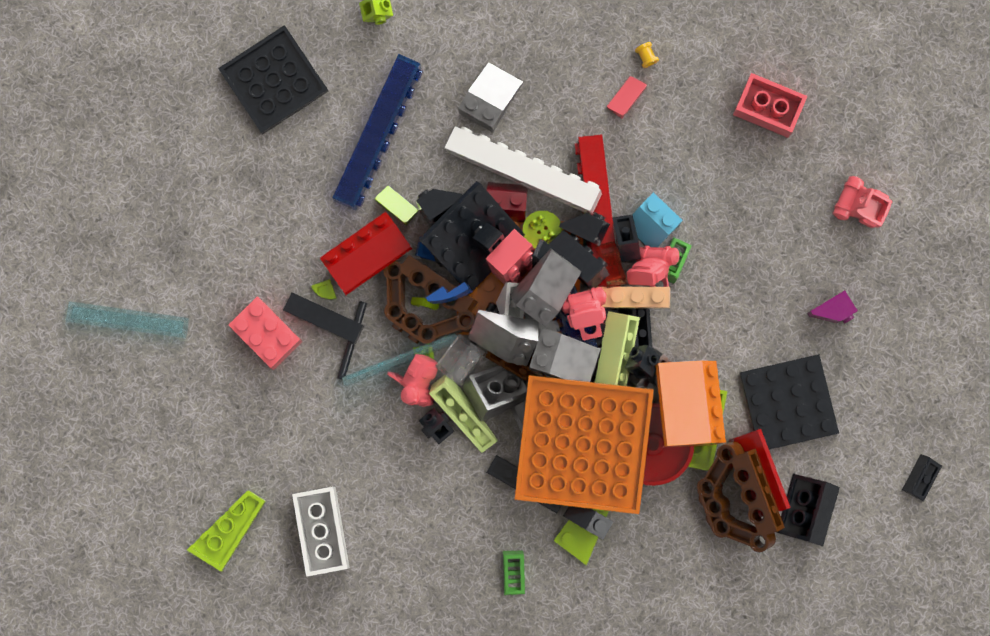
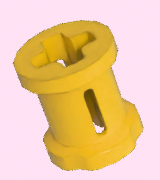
M651 42L642 44L635 49V52L639 54L643 62V68L654 65L659 61V58L655 57L651 48Z

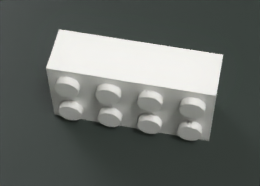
M336 487L292 494L306 577L350 568Z

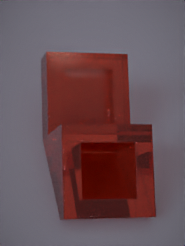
M615 241L604 243L600 246L596 245L597 256L602 258L608 265L606 269L609 275L604 279L607 288L627 284Z

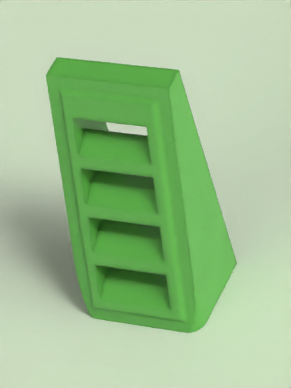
M673 237L670 247L674 248L675 244L686 249L684 254L679 252L681 260L676 264L678 267H669L668 282L673 284L678 279L692 246Z
M523 550L503 551L504 595L525 594ZM508 559H519V561L508 562ZM520 566V570H508V567ZM508 575H520V578L508 579ZM520 583V587H508V584Z

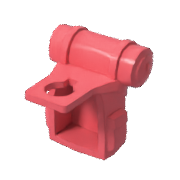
M849 176L832 214L839 220H848L852 216L859 219V222L867 227L879 228L888 215L892 200L889 199L888 195L879 190L864 187V182L860 178Z
M645 245L644 247H639L640 259L636 260L637 262L626 272L628 284L656 287L655 284L662 281L663 287H669V267L678 263V249L671 248L670 246L650 247Z
M592 287L591 290L575 294L569 293L561 308L565 314H569L567 318L570 327L580 330L583 341L602 336L600 324L606 319V311L601 306L606 303L607 299L606 292H604L602 287ZM596 326V331L593 334H587L584 331L586 327Z
M416 354L404 377L395 372L387 373V375L405 387L401 392V400L404 403L422 407L434 404V399L429 394L430 390L428 388L431 380L436 377L439 363L431 357Z

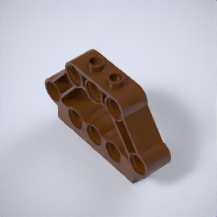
M408 255L403 264L394 261L383 269L387 284V305L385 306L384 313L393 322V328L401 333L403 330L409 333L408 338L416 344L420 341L428 346H433L439 340L461 332H470L476 317L471 312L478 303L475 299L466 295L456 299L453 306H448V302L442 303L446 309L458 311V315L431 325H424L423 320L419 316L407 313L405 308L406 276L413 286L425 289V293L428 296L432 294L431 290L435 285H439L440 288L445 287L449 292L456 288V286L411 255ZM399 267V274L392 277V270ZM423 274V281L416 284V276ZM399 307L400 314L397 317H393V310ZM470 316L471 323L468 326H463V319ZM415 318L417 321L416 326L409 328V321ZM427 330H432V338L426 340L425 332Z
M738 442L726 443L717 449L716 459L706 476L697 483L699 502L705 510L708 525H710L717 537H727L750 546L755 552H763L774 546L776 542L775 532L785 528L756 449L744 452ZM728 449L732 452V458L728 455ZM733 467L735 470L733 474L734 480L742 489L741 499L749 507L748 518L755 526L737 520L729 512L730 501L723 495L722 489ZM744 470L748 473V479L744 476ZM708 483H711L713 490H710ZM751 490L755 492L756 498L752 497ZM716 502L719 504L720 510L716 508ZM758 510L762 511L763 518L759 516ZM723 522L726 523L727 529L723 527ZM760 536L764 538L765 544L760 541Z

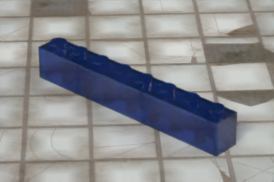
M398 54L332 197L335 202L355 211L358 206L362 207L365 201L363 194L366 188L370 189L374 180L372 178L374 170H379L382 163L380 157L383 152H387L390 146L388 141L390 135H395L398 129L396 122L399 116L403 117L405 114L407 98L411 99L414 94L415 88L412 87L415 81L419 82L423 74L421 63Z

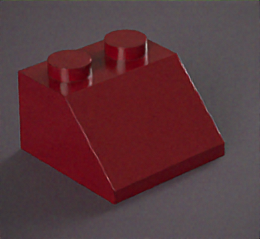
M488 182V193L514 222H525L528 188L519 184Z

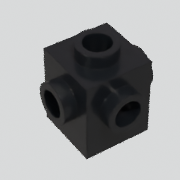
M649 345L633 347L625 369L637 379L652 378L656 370L655 365H657L661 356Z
M435 408L431 409L419 420L423 426L421 431L428 439L432 437L438 444L442 443L454 432L448 425L450 419L443 411L439 414Z

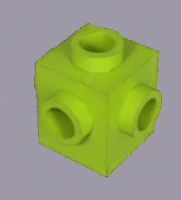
M363 0L359 3L363 22H374L376 25L386 23L387 19L394 16L390 0Z

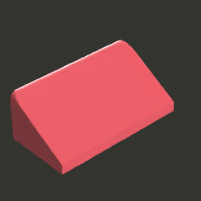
M630 76L607 105V108L623 119L644 92L647 85Z

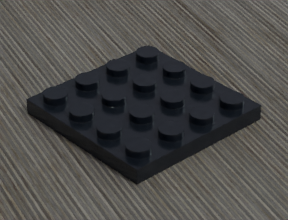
M285 25L218 68L262 135L329 92Z
M478 181L419 239L459 284L467 283L472 291L491 273V269L486 261L489 254L475 243L473 239L475 230L480 225L484 226L486 223H489L503 233L505 238L514 229L523 237L525 235Z
M819 354L740 372L753 430H762L769 450L839 434Z

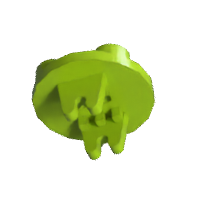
M539 210L531 213L523 224L524 238L533 245L534 249H536L540 239L549 244L562 232V228L559 227L560 219L549 211Z

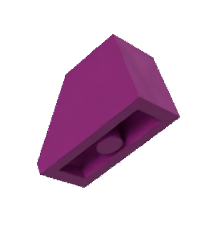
M844 290L807 314L809 317L833 323L843 321L845 324L855 318L853 314L858 310Z

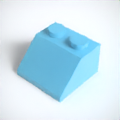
M654 192L633 213L638 239L644 245L650 247H659L683 221Z

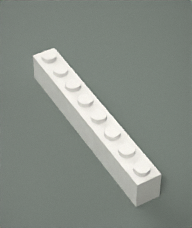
M455 126L445 146L448 153L584 213L592 215L602 195L599 185L591 181L585 183L580 180L579 176L572 173L569 175L562 173L563 170L556 166L548 167L538 158H533V160L527 158L526 154L519 150L511 151L507 145L501 142H497V144L490 142V138L482 134L479 136L474 135L466 127H461L460 129Z

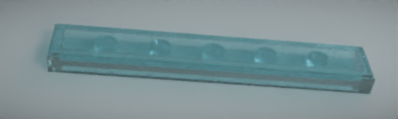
M69 301L66 322L186 338L189 318Z
M451 334L430 344L423 345L344 376L342 380L346 386L355 384L411 362L416 354L429 355L459 343L460 339L457 334Z

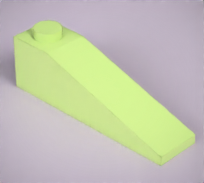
M448 373L431 385L429 392L431 397L481 453L498 441L485 421H480L469 399Z

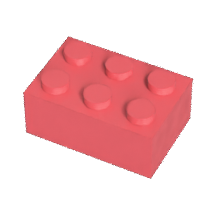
M751 73L733 115L789 138L807 96Z
M514 229L490 253L486 261L492 274L504 285L506 282L520 283L523 280V275L527 271L530 272L532 270L534 248L530 242Z
M258 296L229 324L233 331L273 370L303 342Z

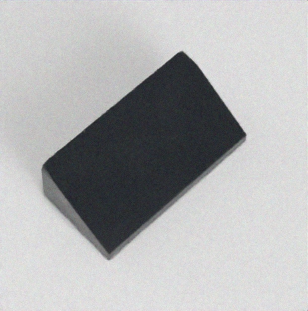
M920 454L902 490L924 502L942 465L932 458Z

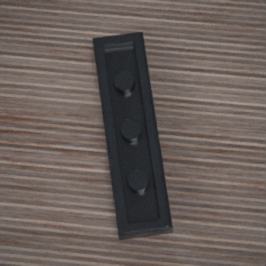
M292 292L283 311L354 344L357 343L364 328V325Z
M496 455L486 473L516 490L518 467ZM538 502L556 514L562 506Z

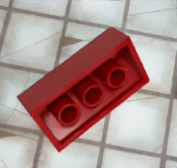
M384 212L321 256L320 260L344 294L347 295L409 252L412 247L387 212Z
M759 429L730 439L729 442H738L744 452L756 449L778 511L791 508L762 430ZM744 470V476L748 479V473ZM751 490L752 497L756 498L755 492ZM758 510L759 516L763 517L762 511Z

